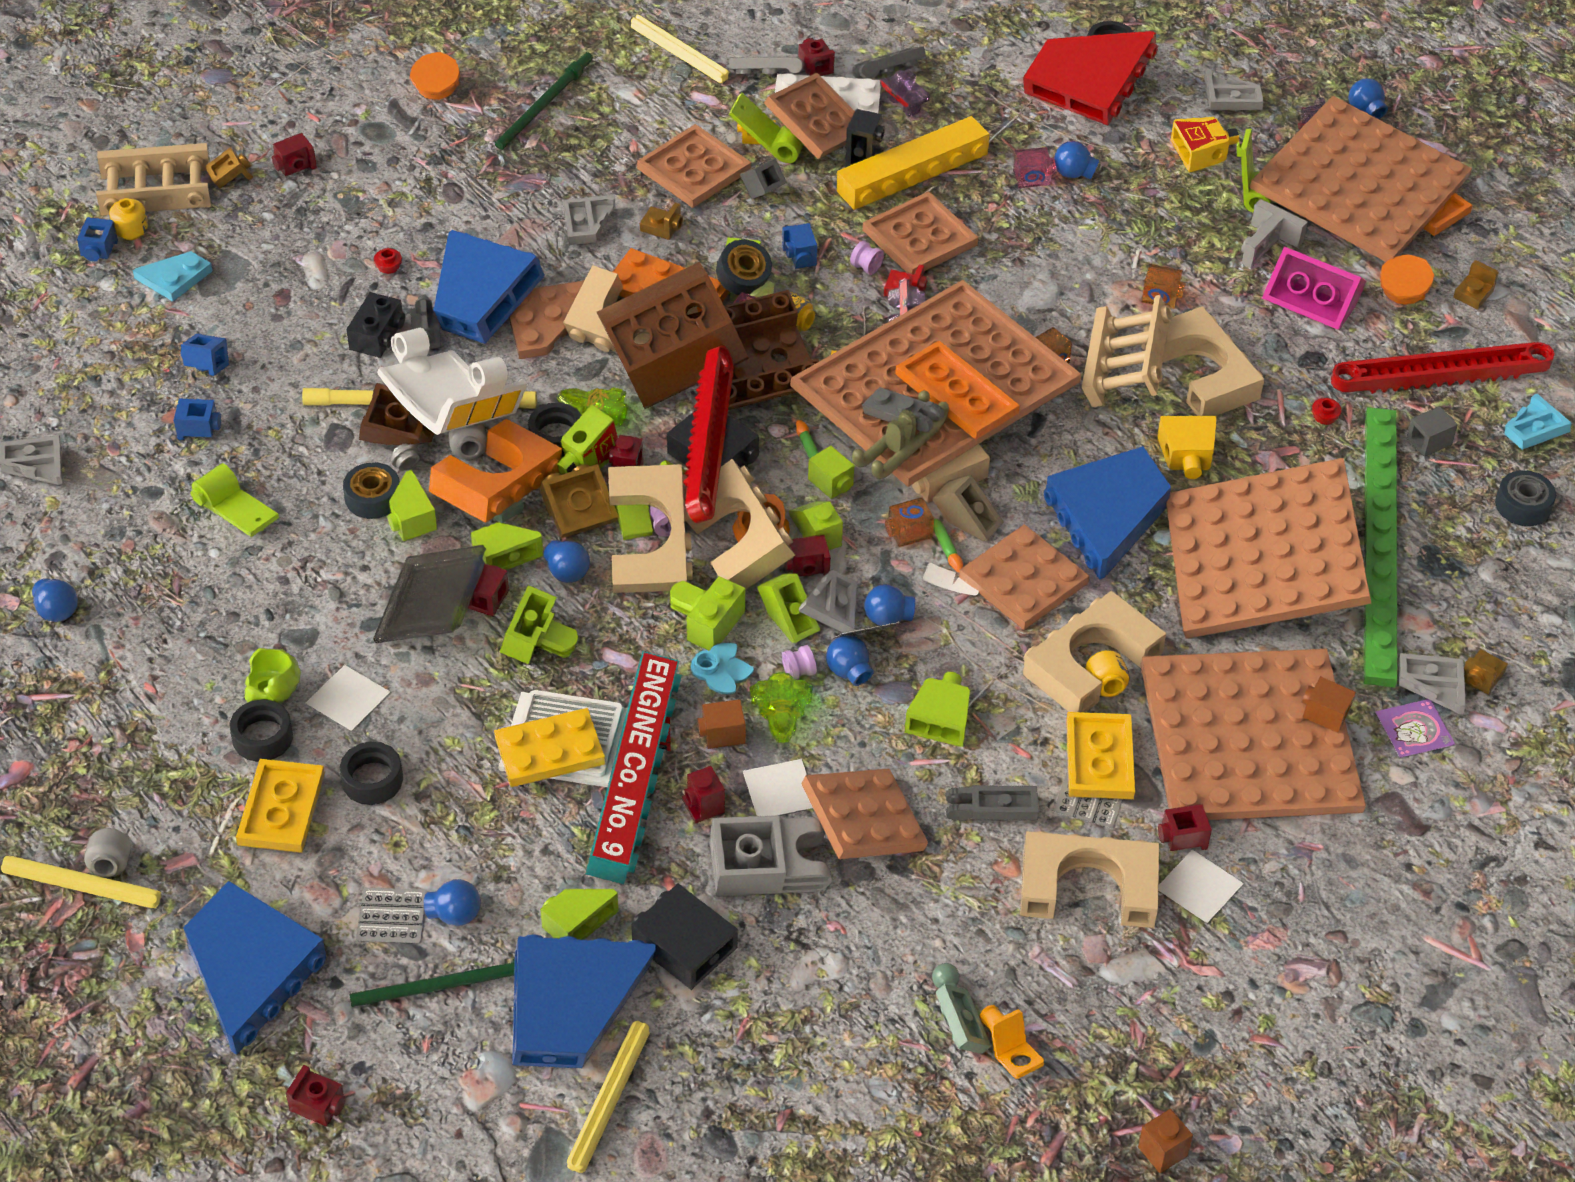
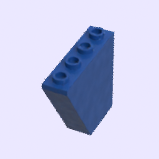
M451 230L448 233L434 305V312L442 330L486 344L544 278L545 275L541 268L540 260L533 253L523 252L510 246L500 245L487 239L484 240L471 236L468 233Z
M1142 446L1049 475L1047 477L1046 489L1044 490V498L1047 505L1052 506L1055 510L1060 525L1068 530L1073 545L1079 548L1084 555L1087 567L1093 569L1099 579H1103L1167 508L1166 502L1170 496L1171 486Z
M230 881L183 927L189 950L231 1052L236 1055L244 1046L250 1045L255 1040L258 1031L267 1021H272L278 1015L281 1006L290 996H295L301 990L303 982L313 972H317L323 966L326 959L323 938Z
M536 934L525 937L518 936L514 961L512 1065L582 1069L651 966L655 953V944H648L641 940L612 942L606 938L578 940L571 936L559 939L543 938Z

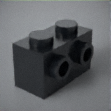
M861 109L855 110L847 127L845 168L884 152V147L880 146L885 133V126L881 125L882 114Z
M369 292L346 329L349 350L381 358L386 348L391 347V338L405 323V313L402 311L401 300Z

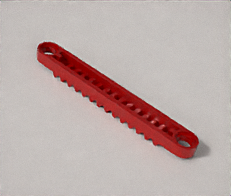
M1531 342L1347 361L1334 366L1331 384L1341 392L1370 390L1371 394H1374L1378 389L1385 393L1389 388H1392L1393 391H1397L1400 387L1408 390L1411 386L1419 389L1424 384L1426 388H1430L1433 383H1436L1437 387H1441L1444 382L1451 386L1455 381H1458L1461 385L1466 380H1469L1470 383H1474L1477 379L1485 382L1488 378L1496 381L1500 376H1502L1503 380H1507L1510 375L1517 379L1521 374L1547 371L1551 367L1555 354L1549 345L1542 342ZM1532 355H1542L1543 357H1545V359L1538 360L1535 359ZM1347 374L1350 375L1353 379L1344 380L1340 378L1339 375Z
M723 345L707 351L705 366L699 372L701 378L697 381L700 385L696 389L698 395L695 397L697 403L694 405L697 411L693 413L695 419L692 421V425L694 428L690 430L693 436L689 438L692 444L688 446L690 453L687 454V458L689 461L685 465L688 470L684 472L687 478L683 480L684 485L687 487L686 509L692 521L697 524L712 519L715 513L734 369L731 354Z

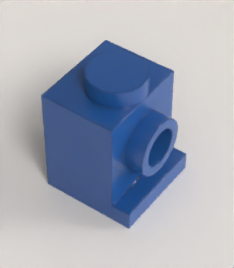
M86 218L77 238L81 256H84L89 261L109 258L114 244L118 243L113 220ZM95 230L103 231L102 235L96 234Z
M810 223L783 227L782 249L786 251L787 258H792L795 269L817 266V243Z
M196 333L181 344L183 365L194 367L199 371L209 370V375L215 376L229 365L226 338Z
M179 398L174 416L178 440H184L185 436L212 437L214 430H220L221 413L216 412L214 400Z

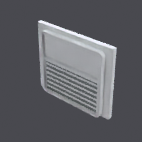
M545 691L521 692L511 726L588 708L605 756V765L550 779L607 787L627 708L622 707L617 702ZM502 759L498 766L499 771H505Z

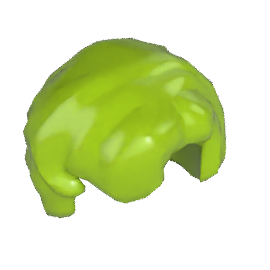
M257 649L249 659L250 674L245 680L244 698L247 703L265 699L281 704L284 700H287L300 682L301 670L295 657L283 649Z

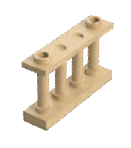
M207 143L97 151L101 178L107 179V190L96 191L101 215H109L113 204L124 198L140 201L144 205L146 212L211 207L208 183H201V171H207L205 166L211 162ZM190 172V184L174 185V173ZM162 174V186L146 187V176ZM135 177V188L118 190L119 178Z
M1161 295L1155 296L1152 311L1122 318L1112 317L1107 306L1096 308L1082 382V389L1092 407L1103 405L1104 396L1108 389L1145 382L1151 396L1157 395L1159 382H1162L1161 368L1168 325L1172 321L1171 309L1169 305H1165ZM1150 323L1149 331L1115 338L1116 333L1120 329ZM1147 343L1146 351L1112 357L1115 349ZM1143 363L1142 371L1108 378V374L1112 369Z

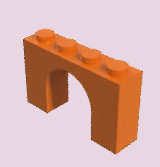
M506 418L488 430L485 454L510 467L511 471L504 473L484 472L449 455L431 467L429 492L486 523L496 515H500L515 502H519L531 491L538 489L545 477L553 473H559L557 463L561 459L562 448Z

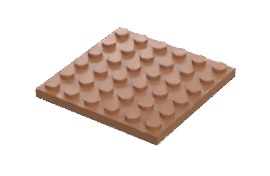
M1332 96L1251 180L1249 188L1387 262L1399 256L1469 178L1472 168L1347 102Z
M1344 458L1170 492L1166 506L1185 639L1371 604Z
M1327 649L1142 657L1140 665L1169 809L1203 804L1208 820L1364 812L1366 804L1345 721L1337 733L1303 718L1306 705L1301 702L1308 686L1315 687L1320 676L1335 682Z

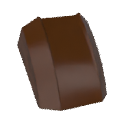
M376 383L366 416L363 417L361 422L359 440L384 445L431 443L435 433L416 419L386 385Z

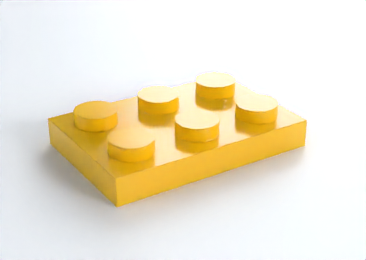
M588 708L494 730L495 740L510 787L605 765V756Z
M1067 712L1069 797L1134 799L1135 780L1131 714Z
M260 759L236 835L237 845L303 853L325 775L324 766Z

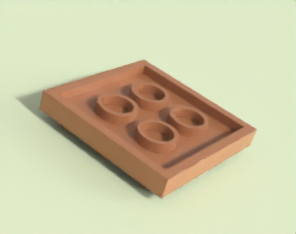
M818 73L768 96L764 102L772 113L818 159L846 145L847 127L855 111Z
M694 124L637 160V169L694 208L739 179L741 173L751 169V162Z
M929 191L863 222L862 231L906 273L915 274L919 264L924 265V271L978 246V237Z
M1025 524L960 569L959 578L978 590L981 596L1023 630L1087 585L1090 576Z
M890 769L805 775L801 784L838 859L925 850L928 841Z

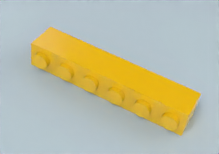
M972 116L838 170L837 192L856 210L987 155L990 134Z

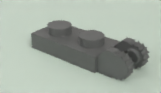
M924 46L910 47L857 63L852 70L853 76L858 79L873 78L878 75L879 71L880 74L895 71V65L902 64L903 67L918 64L917 59L926 57Z
M881 387L862 404L864 414L887 422L893 419L898 421L899 413L904 409L911 410L917 420L916 430L926 433L934 427L932 420L940 421L945 413L942 407L931 401L926 403Z
M972 785V787L951 788L948 791L946 790L945 793L946 801L952 804L946 809V816L951 820L967 821L970 818L976 820H1038L1037 786Z

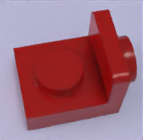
M919 264L915 274L891 269L884 286V296L892 298L893 294L900 290L901 283L907 279V298L916 303L920 292L924 293L927 287L928 277L924 276V265Z

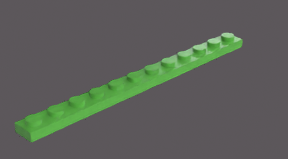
M1367 407L1365 414L1364 567L1371 604L1364 605V684L1395 687L1397 682L1396 410Z

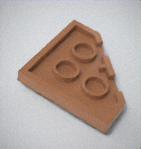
M585 280L534 288L509 316L519 359L548 355L554 348V343L560 337L564 338L568 334L563 322Z

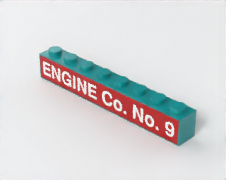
M642 651L585 875L624 885L627 873L634 874L639 854L633 853L635 845L641 846L645 827L640 826L641 819L647 820L652 801L646 800L647 793H654L658 775L652 774L654 767H660L664 749L658 747L660 742H666L670 724L664 722L666 717H672L676 699L671 698V693L678 692L682 675L677 673L678 660Z

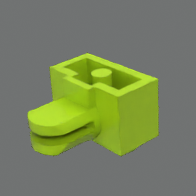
M720 576L717 577L707 591L685 581L674 584L670 590L671 609L687 616V641L708 651L714 645L722 643L745 613V588Z
M528 585L507 629L500 653L526 664H529L536 647L566 658L574 651L578 634L575 629L553 620L554 613H552L557 597Z

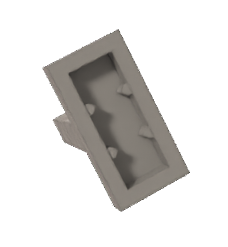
M1260 199L1254 206L1251 225L1256 227L1257 231L1252 237L1248 236L1242 245L1241 251L1244 252L1242 264L1252 268L1278 239L1298 248L1304 242L1308 221Z

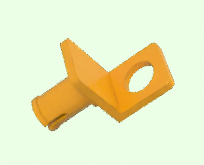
M989 1005L981 1011L979 1016L981 1023L992 1032L995 1058L1015 1079H1019L1044 1066V1059L1026 1042L1023 1013L1019 1009L1005 1016L995 1005ZM1020 1055L1031 1058L1030 1063L1024 1066L1014 1065L1011 1061Z

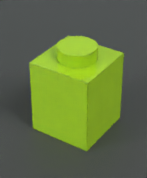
M830 445L809 459L808 480L830 499H833L839 494L847 492L854 485L855 465Z

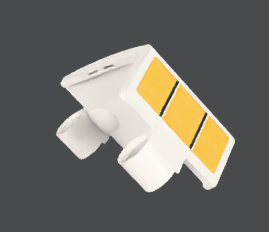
M421 327L396 333L391 338V346L400 363L378 369V375L401 404L424 426L437 435L515 414L528 385L525 379L505 385L508 371L505 362L500 357L478 361L468 366L453 350L427 356L430 347L429 338L426 331Z

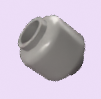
M483 423L448 432L449 445L456 457L463 460H473L479 458L486 451L487 433Z
M104 828L97 830L91 835L87 843L84 856L86 867L93 874L100 877L118 876L123 873L128 865L131 842L123 832L117 829Z

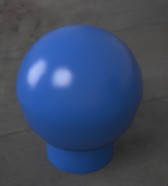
M1365 78L1357 81L1350 88L1348 94L1350 105L1377 119L1382 118L1387 113L1388 106L1384 102L1385 92L1378 81Z
M1078 141L1063 143L1054 155L1056 170L1067 178L1083 176L1091 179L1099 163V159L1092 157L1088 148Z
M554 540L544 550V558L548 562V568L557 580L564 583H574L581 580L587 574L590 567V557L585 547L573 541L561 542Z
M45 578L37 581L33 586V603L37 613L43 619L51 622H60L68 619L75 612L78 597L75 589L68 582Z
M889 584L879 585L873 588L866 596L864 603L865 612L869 620L878 626L897 623L901 620L912 621L915 613V597L905 596L901 590Z
M844 635L831 642L826 652V662L834 674L838 677L849 679L853 686H860L872 677L874 670L868 664L869 652L861 639L851 635Z
M462 879L448 881L438 888L437 891L427 892L424 897V910L428 919L440 918L446 924L463 926L470 923L479 913L481 906L480 895L475 886Z

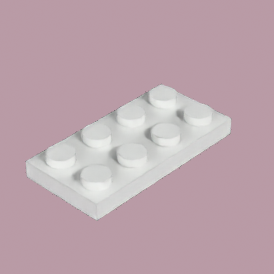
M777 74L775 93L809 77V75ZM821 76L854 111L861 109L879 113L881 80Z

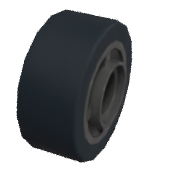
M1518 470L1507 474L1502 479L1495 503L1501 516L1509 522L1520 526H1536L1544 523L1550 517L1557 495L1553 484L1543 475L1529 470Z

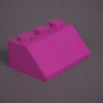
M1284 246L1262 299L1340 330L1356 307L1367 281L1357 275Z

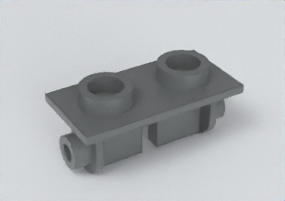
M425 295L419 296L415 302V308L410 309L411 330L423 328L429 338V349L441 348L440 323L434 312L432 301Z

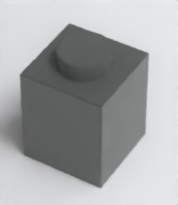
M776 158L763 162L740 174L751 199L767 194L787 183Z
M1439 406L1411 418L1406 438L1425 457L1452 445L1457 423Z

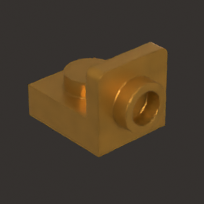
M231 147L205 166L211 179L219 188H222L240 173L248 180L253 178L249 170L252 166L243 153L238 155Z
M675 202L669 211L651 206L639 223L640 231L670 240L675 231H679L683 224L681 204Z
M1475 260L1471 264L1469 275L1455 289L1453 298L1478 310L1494 292L1499 274L1498 270Z
M1480 649L1474 658L1469 657L1465 663L1464 682L1473 688L1489 694L1506 672L1508 663Z

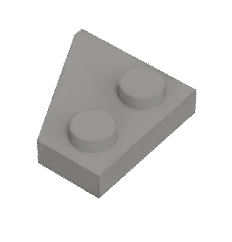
M1205 69L1204 80L1210 110H1262L1263 97L1259 84L1242 81L1230 75L1225 80L1213 76V70Z
M615 195L562 200L569 245L597 242L616 206Z
M60 436L0 442L1 472L62 485V448Z
M833 569L830 570L801 604L799 612L842 633L852 632L855 629L857 582Z
M1400 653L1398 659L1400 686L1458 714L1464 713L1466 704L1463 659Z

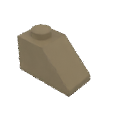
M972 475L948 481L932 498L950 524L982 541H987L1004 523Z

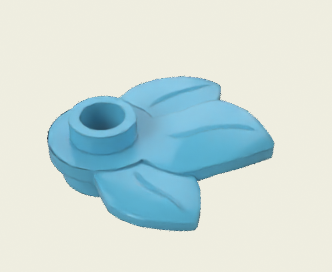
M735 643L716 644L710 651L705 650L697 653L691 661L692 674L698 679L705 680L711 690L721 694L735 693V683L748 679L753 674L754 668L746 662L735 658L737 653V644Z

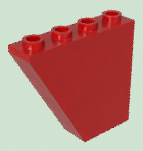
M1144 31L1047 39L1023 77L1024 93L1108 126L1113 117L1119 115L1124 99L1131 96L1136 80L1143 77L1149 59L1153 60L1158 51L1156 33Z

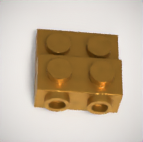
M588 464L580 465L574 468L572 472L563 475L553 473L541 481L540 493L549 516H552L561 539L618 521L619 516L615 506L610 505L609 491L598 464L592 466Z

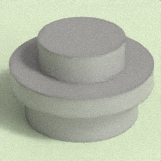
M413 444L399 445L392 452L393 455L390 459L392 465L398 467L399 470L410 469L419 461L418 449Z

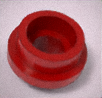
M385 248L378 251L374 256L375 266L380 272L385 274L396 272L402 263V256L395 249Z
M1330 398L1316 400L1312 405L1314 419L1324 425L1334 423L1341 415L1340 404Z

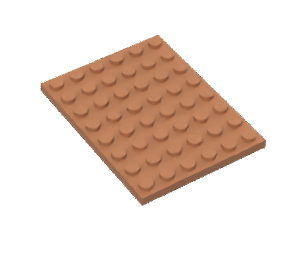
M961 280L791 377L790 386L865 451L886 434L889 422L864 414L862 404L879 387L918 399L919 393L895 374L896 365L937 341H941L1020 405L1019 414L977 440L947 417L939 431L892 472L894 476L909 487L1080 383L1081 373L968 283ZM887 448L876 460L884 464L896 452Z

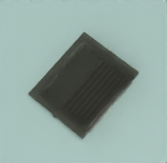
M484 545L408 556L373 637L374 642L383 643L454 633V630L458 629L462 624L485 565V561L482 559L486 550Z

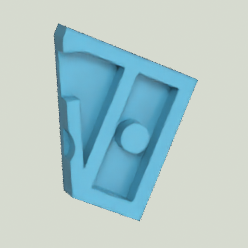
M190 251L135 268L133 274L134 279L167 299L175 301L213 270L209 261Z
M1534 394L1531 397L1530 404L1527 407H1522L1517 412V416L1506 424L1504 434L1523 450L1569 433L1572 423L1540 395Z

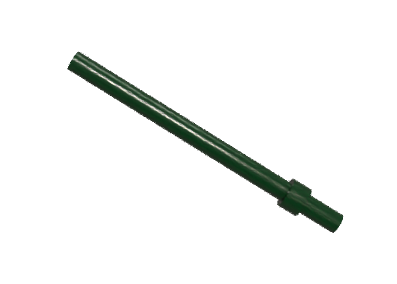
M586 52L577 61H573L565 69V73L495 141V146L503 150L572 80H577L584 73V68L593 60L592 54Z
M515 958L512 959L513 962L350 993L351 1007L514 976Z

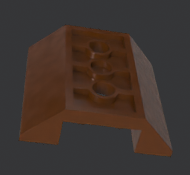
M700 262L597 311V315L644 409L698 384L697 381L701 378L699 372L704 369L706 353L710 349L721 345L725 346L731 354L734 366L749 359L729 314ZM693 307L702 309V314L696 319H691L687 316V312ZM645 332L650 335L647 343H635V337L639 333Z
M789 290L725 305L724 307L749 359L734 366L728 410L797 393L790 386L791 377L818 363L819 359L811 360L796 326L798 310ZM702 311L687 316L691 319H696L700 317ZM775 354L783 355L786 358V360L783 362H777L773 360L771 357Z

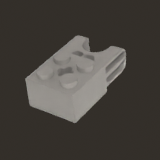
M779 815L713 818L710 832V848L716 896L815 892L826 889L832 881L831 870L827 864L821 861L807 860L798 853L802 849L818 846L823 840L825 831L819 819H779Z

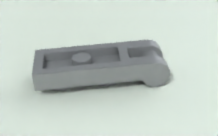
M799 57L729 58V69H736V74H751V68H762V73H777V68H787L791 73H798L804 66L802 59Z

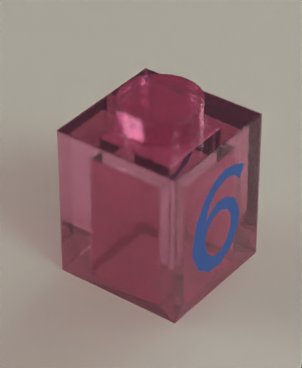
M1047 147L1015 150L1013 172L1018 188L1050 185L1051 174H1055L1056 167L1055 160L1050 158Z

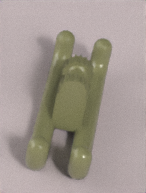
M921 391L917 400L927 403L930 400L929 392ZM940 402L938 405L945 412L944 417L940 421L933 419L934 427L927 433L920 431L916 436V417L911 410L904 409L899 413L898 421L894 419L890 421L887 425L886 434L865 453L861 449L853 451V463L861 468L873 462L871 467L872 475L876 479L886 478L939 431L948 416L949 405L946 402ZM887 448L896 452L884 464L879 460L874 461Z

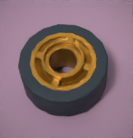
M747 239L734 240L726 245L716 266V274L722 286L731 293L740 296H749L754 290L763 286L772 271V261L769 253L757 242ZM740 265L745 266L748 270L741 268Z
M378 462L364 463L350 470L343 480L344 499L349 511L358 517L366 519H377L391 513L389 501L400 483L396 471L390 466Z

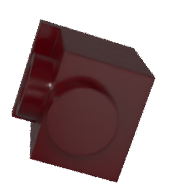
M808 38L802 44H799L798 57L802 59L804 63L803 69L807 75L811 76L818 73L820 76L834 73L835 52L829 49L823 38L818 40ZM816 62H822L823 65L815 67Z
M303 133L273 143V165L285 177L309 167L312 170L317 168L314 147Z
M619 435V438L616 440V446H611L609 463H612L611 467L643 466V438Z
M825 535L792 539L793 543L789 546L795 556L784 563L786 571L791 570L792 574H798L799 577L822 573L825 576L830 571L831 556Z
M484 564L479 574L474 575L465 598V607L494 617L509 591L507 570L495 565ZM468 584L465 585L464 593L466 591Z
M712 766L687 774V788L684 789L685 795L682 796V801L695 824L725 813V789Z
M1203 804L1164 810L1162 823L1158 824V835L1161 843H1168L1170 851L1200 847L1201 850L1208 849L1212 829Z
M305 1065L302 1066L286 1091L290 1112L326 1127L333 1116L340 1114L345 1104L341 1083L310 1071V1067Z

